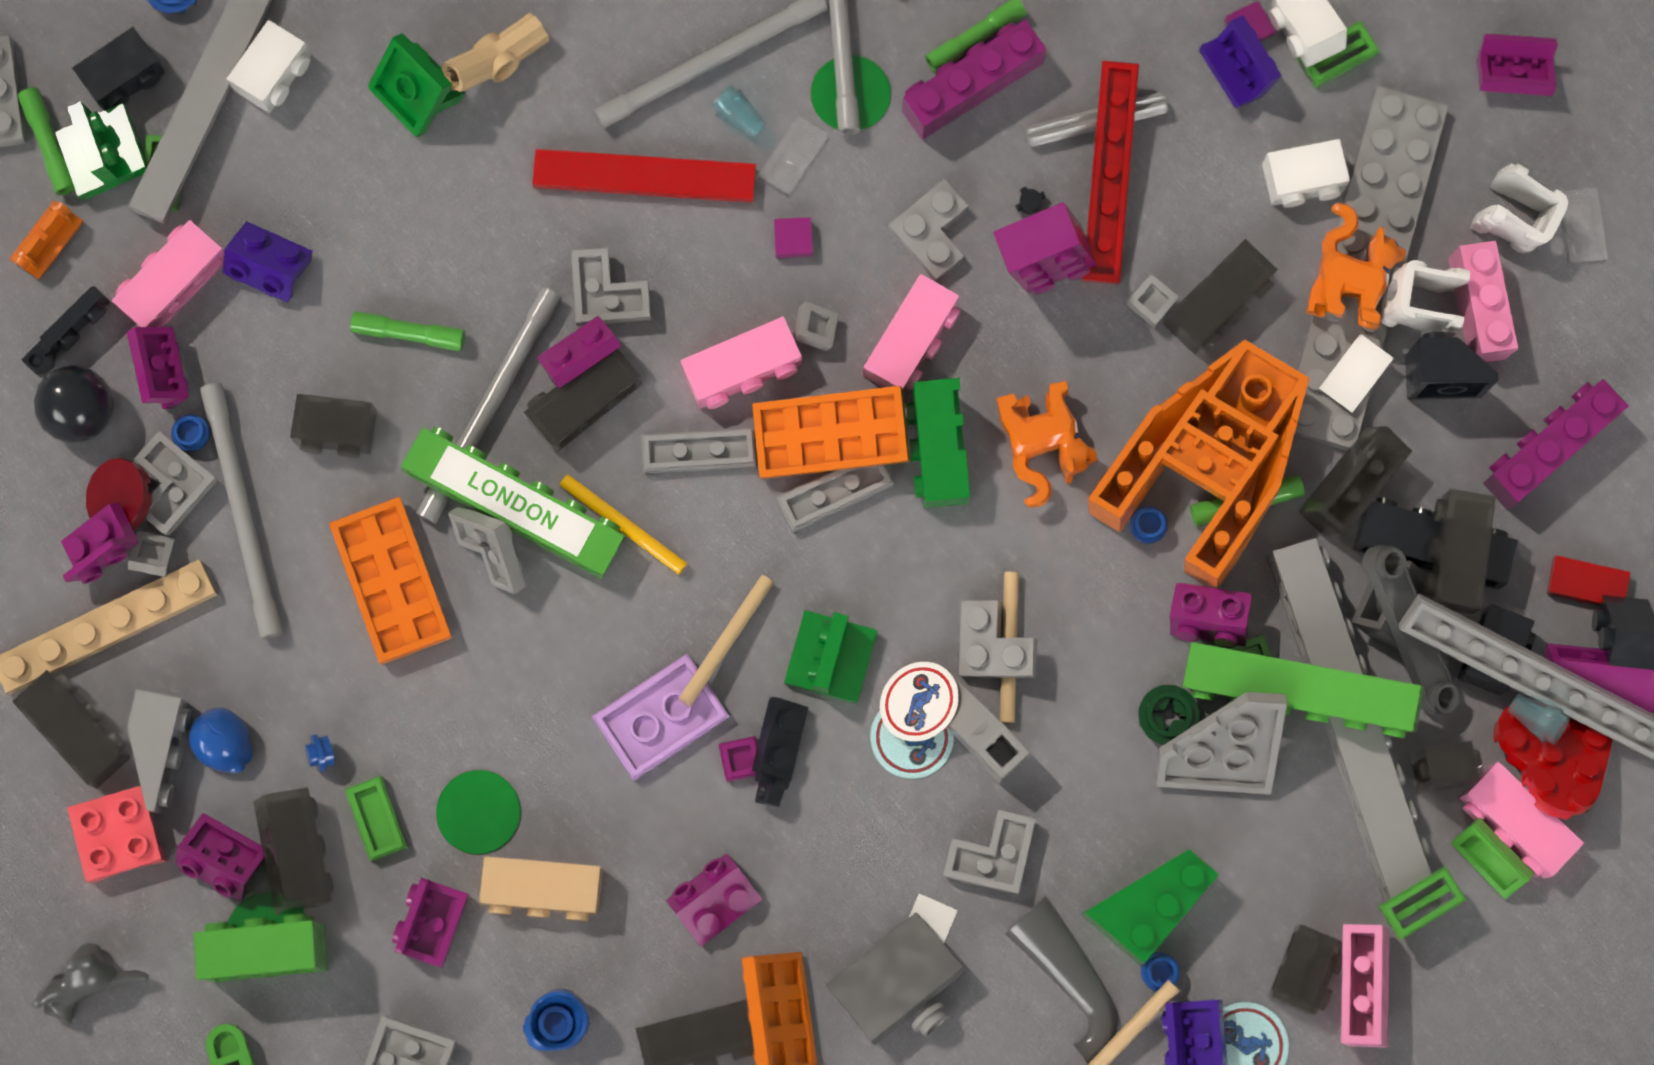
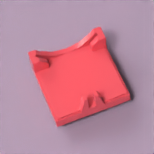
M141 786L67 807L86 882L93 884L129 870L167 861L164 847L160 846L151 812L146 810Z

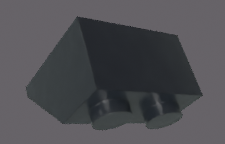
M1444 332L1423 334V338H1419L1405 355L1407 400L1482 398L1499 381L1498 373L1458 337H1446Z

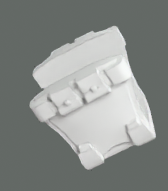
M1511 163L1498 171L1490 188L1539 212L1533 227L1501 205H1492L1476 214L1470 228L1480 234L1492 233L1510 242V246L1515 251L1524 254L1533 251L1537 246L1544 245L1552 239L1567 210L1568 200L1566 195L1558 189L1552 192L1527 175L1529 169L1520 164L1514 165Z
M1419 260L1403 264L1402 268L1396 267L1391 269L1388 287L1378 305L1381 323L1389 327L1401 324L1420 330L1422 337L1423 334L1429 332H1444L1446 337L1457 335L1458 331L1463 327L1464 317L1410 307L1412 286L1435 293L1451 291L1470 281V270L1458 267L1445 271L1428 268L1425 262Z

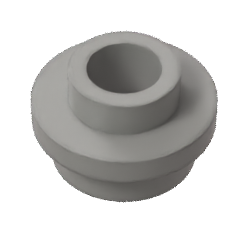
M929 1001L912 1015L915 1018L911 1025L915 1032L920 1031L926 1037L940 1028L948 1019L947 1014L944 1012V1004L937 1002L933 1005Z

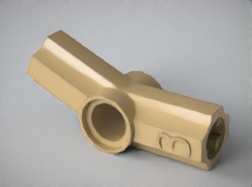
M529 13L500 34L490 33L482 37L471 50L445 61L441 70L444 76L452 83L450 88L452 91L462 92L491 78L494 82H500L515 72L522 59L547 43L549 35L538 18Z

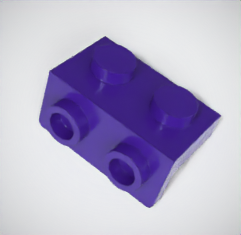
M1244 15L1231 20L1217 38L1202 44L1199 48L1200 54L1235 108L1242 107L1263 97L1282 76L1277 69L1275 61L1268 55L1258 39L1256 31L1249 25Z
M246 221L225 247L223 273L269 296L289 302L293 297L294 283L312 261L313 251Z
M1223 1000L1170 1002L1165 1004L1166 1011L1162 1014V1027L1164 1033L1168 1035L1169 1047L1165 1054V1065H1228Z

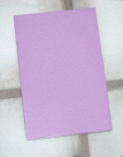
M685 654L592 716L634 781L730 718L708 683L691 707L678 699L698 670L688 654Z

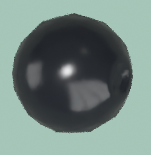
M77 365L62 367L49 372L38 384L34 397L35 417L42 429L57 440L68 443L86 441L98 436L108 425L113 410L112 392L106 381L92 369Z

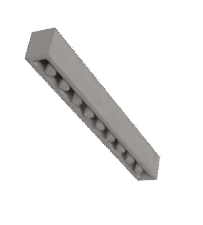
M1314 538L1272 551L1267 559L1302 663L1367 675L1365 661L1361 654L1356 655L1351 641L1355 639L1351 621L1349 618H1343L1339 606L1343 602L1341 591L1336 582L1331 583L1327 568H1330V560L1325 547H1319L1317 539ZM1329 716L1328 723H1323L1383 902H1386L1431 875L1426 860L1430 858L1429 848L1424 837H1418L1414 822H1417L1415 807L1410 799H1405L1401 787L1405 784L1402 769L1398 763L1393 764L1389 749L1392 748L1391 737L1382 734L1383 727L1368 723L1367 731L1344 727L1343 718ZM1440 880L1391 908L1394 914H1397L1441 887ZM1440 898L1434 900L1433 902H1431L1430 904L1426 905L1418 911L1440 905Z

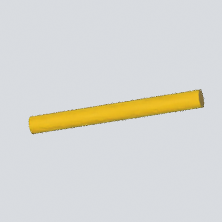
M567 474L559 485L561 488L600 517L607 518L621 527L620 532L675 573L680 575L688 564L686 561L572 476Z

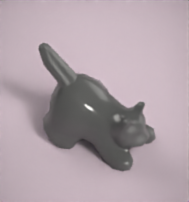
M92 943L83 944L67 961V964L64 966L65 973L55 975L37 994V998L31 1005L35 1008H40L44 1005L43 1010L46 1015L63 1019L67 1024H70L75 1016L74 1006L79 999L102 991L110 985L147 981L149 975L139 970L118 972L112 962L102 954L99 945Z

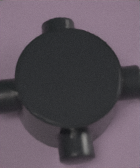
M1026 186L1021 188L1020 192L1022 194L1019 204L1015 205L1018 212L1022 211L1025 214L1040 212L1042 200L1046 198L1043 191L1039 193L1035 189H1027Z

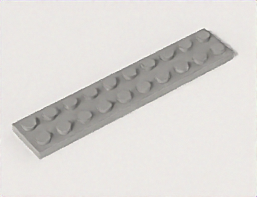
M1377 85L1344 199V203L1353 207L1359 217L1358 228L1352 237L1337 244L1338 252L1368 262L1370 238L1376 235L1380 227H1383L1384 235L1395 239L1397 244L1406 250L1404 261L1396 264L1393 268H1402L1403 264L1406 263L1448 105ZM1341 216L1339 217L1337 227L1342 226L1344 223V219ZM1342 295L1341 302L1345 305L1342 318L1336 317L1327 311L1323 318L1312 315L1297 371L1309 377V382L1294 436L1353 452L1356 447L1371 389L1352 413L1320 390L1319 387L1360 334L1382 349L1388 326L1382 324L1381 321L1379 328L1375 330L1358 326V299Z

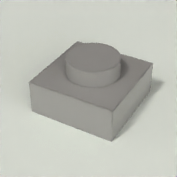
M1150 274L1127 300L1126 305L1155 328L1176 304L1179 296L1154 275Z
M805 301L798 309L793 336L794 340L823 351L829 350L833 347L838 313Z
M137 531L136 537L139 543L132 547L128 560V569L166 577L174 550L175 538Z

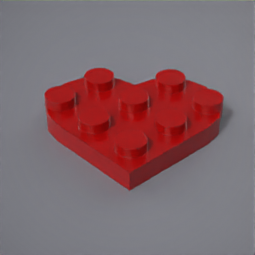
M1525 698L1515 699L1510 706L1503 710L1493 727L1494 743L1499 742L1501 749L1508 755L1505 760L1522 771L1523 788L1527 786L1529 793L1537 800L1534 805L1539 810L1552 817L1570 819L1572 815L1587 813L1601 793L1613 739L1551 707L1531 702Z

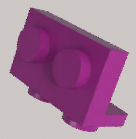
M1485 34L1476 60L1479 90L1553 96L1556 88L1553 59L1558 47L1557 39Z
M596 316L536 358L553 384L561 388L621 347V344L602 319Z
M1177 583L1169 616L1170 635L1177 636L1178 639L1186 642L1205 640L1214 642L1216 645L1224 648L1246 647L1252 596L1244 592Z
M725 854L721 858H715L707 863L703 872L690 882H684L677 886L666 902L700 947H702L759 903L762 898L728 854Z
M421 877L419 884L413 883L405 905L410 907L405 922L399 920L393 933L392 943L396 944L394 952L443 968L470 894Z

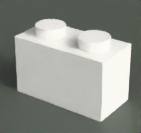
M1271 0V10L1268 11V15L1273 27L1277 31H1283L1287 37L1286 42L1291 54L1295 58L1300 57L1307 68L1346 49L1347 28L1328 0Z
M268 20L226 79L234 92L270 114L275 105L280 106L285 101L289 93V86L295 77H300L305 73L310 64L311 54L304 41Z
M1340 139L1267 153L1262 163L1272 206L1283 204L1285 208L1295 207L1305 203V199L1319 197L1321 201L1331 200L1339 197L1350 181Z

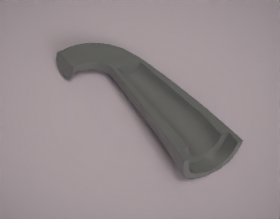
M1044 897L1006 935L1086 1014L1089 1021L1088 1032L1080 1042L1073 1045L1088 1064L1116 1035V1011L1111 997L1093 965L1048 899Z

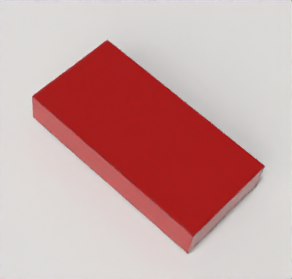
M1556 555L1552 560L1546 594L1600 606L1603 595L1626 597L1631 572Z

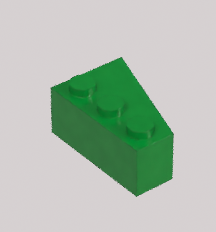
M960 378L914 382L912 402L905 403L907 425H914L916 439H909L911 461H918L920 473L919 476H913L915 498H922L923 509L969 503L970 490L967 456L962 430L964 422L963 413H960L958 391L961 390Z
M1188 849L1080 915L1138 965L1145 964L1219 874Z

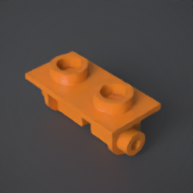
M53 200L9 260L40 280L83 224L84 220L70 212L71 210L59 201L57 203Z

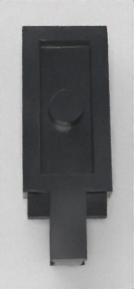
M91 286L39 337L41 340L21 360L35 374L41 377L55 367V357H57V353L61 349L67 351L73 347L81 337L79 332L88 323L93 325L107 312L105 306L110 301L95 286Z
M770 697L768 700L752 771L756 772L755 781L759 782L754 802L772 807L780 806L784 790L788 789L792 779L807 716V706L779 697Z

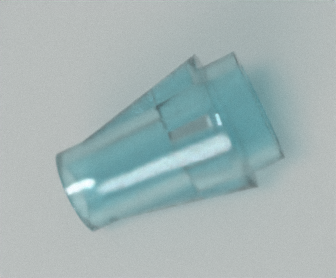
M731 85L722 92L711 106L717 112L716 117L743 132L750 139H753L766 124L741 89L736 90Z
M1521 693L1516 696L1508 710L1509 714L1516 717L1543 743L1549 741L1555 744L1563 735L1570 721V718L1563 714V709L1528 698Z

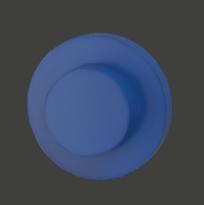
M187 414L175 421L171 430V436L175 445L181 450L195 452L207 444L210 437V429L206 421L200 416Z
M1154 506L1139 508L1134 512L1130 520L1132 535L1138 541L1145 544H1153L1160 541L1168 529V520L1165 514Z
M317 734L310 736L311 743L305 745V752L309 766H316L319 773L326 771V767L334 765V756L328 736L318 737Z
M1157 952L1153 953L1145 964L1141 965L1140 973L1144 984L1151 990L1158 991L1167 980L1176 985L1180 976V969L1177 961L1171 955Z

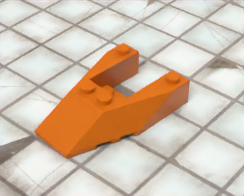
M1243 340L1208 366L1207 370L1191 382L1188 381L1162 404L1155 405L1150 409L1089 496L1088 513L1120 533L1166 466L1224 501L1185 557L1184 562L1185 574L1206 587L1219 589L1237 563L1280 490L1309 377L1249 341Z

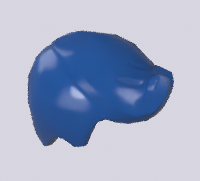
M223 707L212 708L199 715L191 724L189 745L196 758L205 766L221 772L240 773L244 771L245 765L252 759L253 748L249 741L250 732L248 726L231 710Z
M555 989L542 995L534 1002L531 1012L525 1018L523 1032L529 1046L535 1050H569L576 1046L588 1032L590 1013L582 999L573 991Z

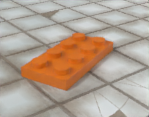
M901 386L752 403L759 478L761 479L910 462L903 387Z
M400 496L329 523L379 664L389 663L453 638Z
M802 952L742 958L743 980L746 986L749 1008L748 1017L751 1024L756 1065H818Z

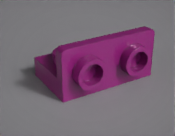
M133 327L127 331L142 403H161L162 409H172L188 399V384L183 374L179 356L180 348L176 341L173 327Z
M120 503L108 504L61 540L73 565V568L62 575L65 582L81 581L82 584H88L103 576V569L128 557L127 551L139 543Z
M202 813L177 846L176 865L186 876L193 879L199 878L212 885L213 889L221 896L233 897L238 901H242L246 895L247 885L268 858L269 849L209 815Z

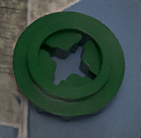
M1161 685L1153 688L1144 696L1138 709L1139 726L1148 739L1162 746L1199 723V708L1196 700L1187 690L1176 685ZM1172 700L1173 713L1184 718V720H1173L1167 731H1165L1164 719L1152 713L1164 711L1169 701Z

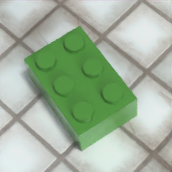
M307 914L283 916L284 923L275 924V920H268V918L244 920V927L236 928V924H229V922L205 924V931L193 932L196 980L213 983L328 971L325 924L314 921V916H307Z

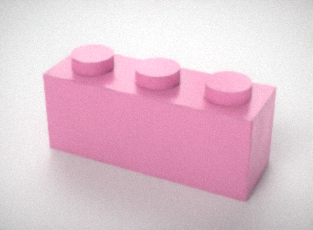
M191 220L184 226L179 225L168 236V242L158 253H151L143 261L142 269L132 279L129 278L119 285L115 292L116 296L111 300L138 327H164L223 266V249Z
M1496 241L1461 245L1448 258L1450 268L1458 267L1470 270V281L1454 289L1459 315L1464 317L1462 329L1465 344L1485 362L1506 360L1518 349L1497 243Z
M920 274L864 365L863 377L882 388L901 386L903 387V395L907 389L913 392L914 382H919L923 375L919 368L925 358L932 360L942 344V341L938 339L944 327L951 329L960 315L961 310L957 308L959 295Z
M783 316L684 358L680 362L682 371L699 409L706 406L709 409H715L726 404L729 401L728 397L741 391L744 395L750 394L764 386L763 382L773 377L782 380L794 375L798 371L797 367L802 365V356Z
M1500 762L1489 765L1459 797L1466 804L1463 807L1464 811L1475 821L1480 817L1510 849L1512 848L1522 858V861L1535 873L1534 877L1536 878L1541 876L1545 879L1554 876L1584 844L1560 819L1539 810L1534 805L1537 800L1529 793L1526 787L1523 788L1522 783Z
M1343 924L1341 1043L1354 1047L1388 1048L1389 929L1383 925Z

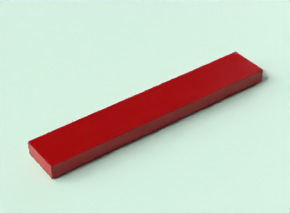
M1102 60L1086 230V238L1097 265L1089 268L1090 273L1082 277V281L1117 285L1120 283L1139 64L1105 60Z
M535 149L532 186L533 188L753 203L756 164Z

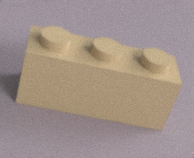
M484 856L479 903L489 906L488 913L511 915L512 908L527 909V916L550 918L551 911L566 912V920L589 921V915H599L603 869L600 866Z

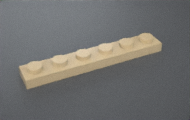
M200 559L167 574L166 577H161L0 654V682L5 693L11 695L217 596L218 594L203 562Z

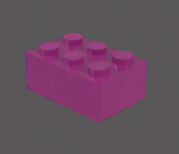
M1064 202L993 231L1008 273L1027 293L1033 291L1036 295L1045 293L1055 287V282L1067 277L1069 280L1084 277L1090 273L1089 268L1097 265L1082 225Z

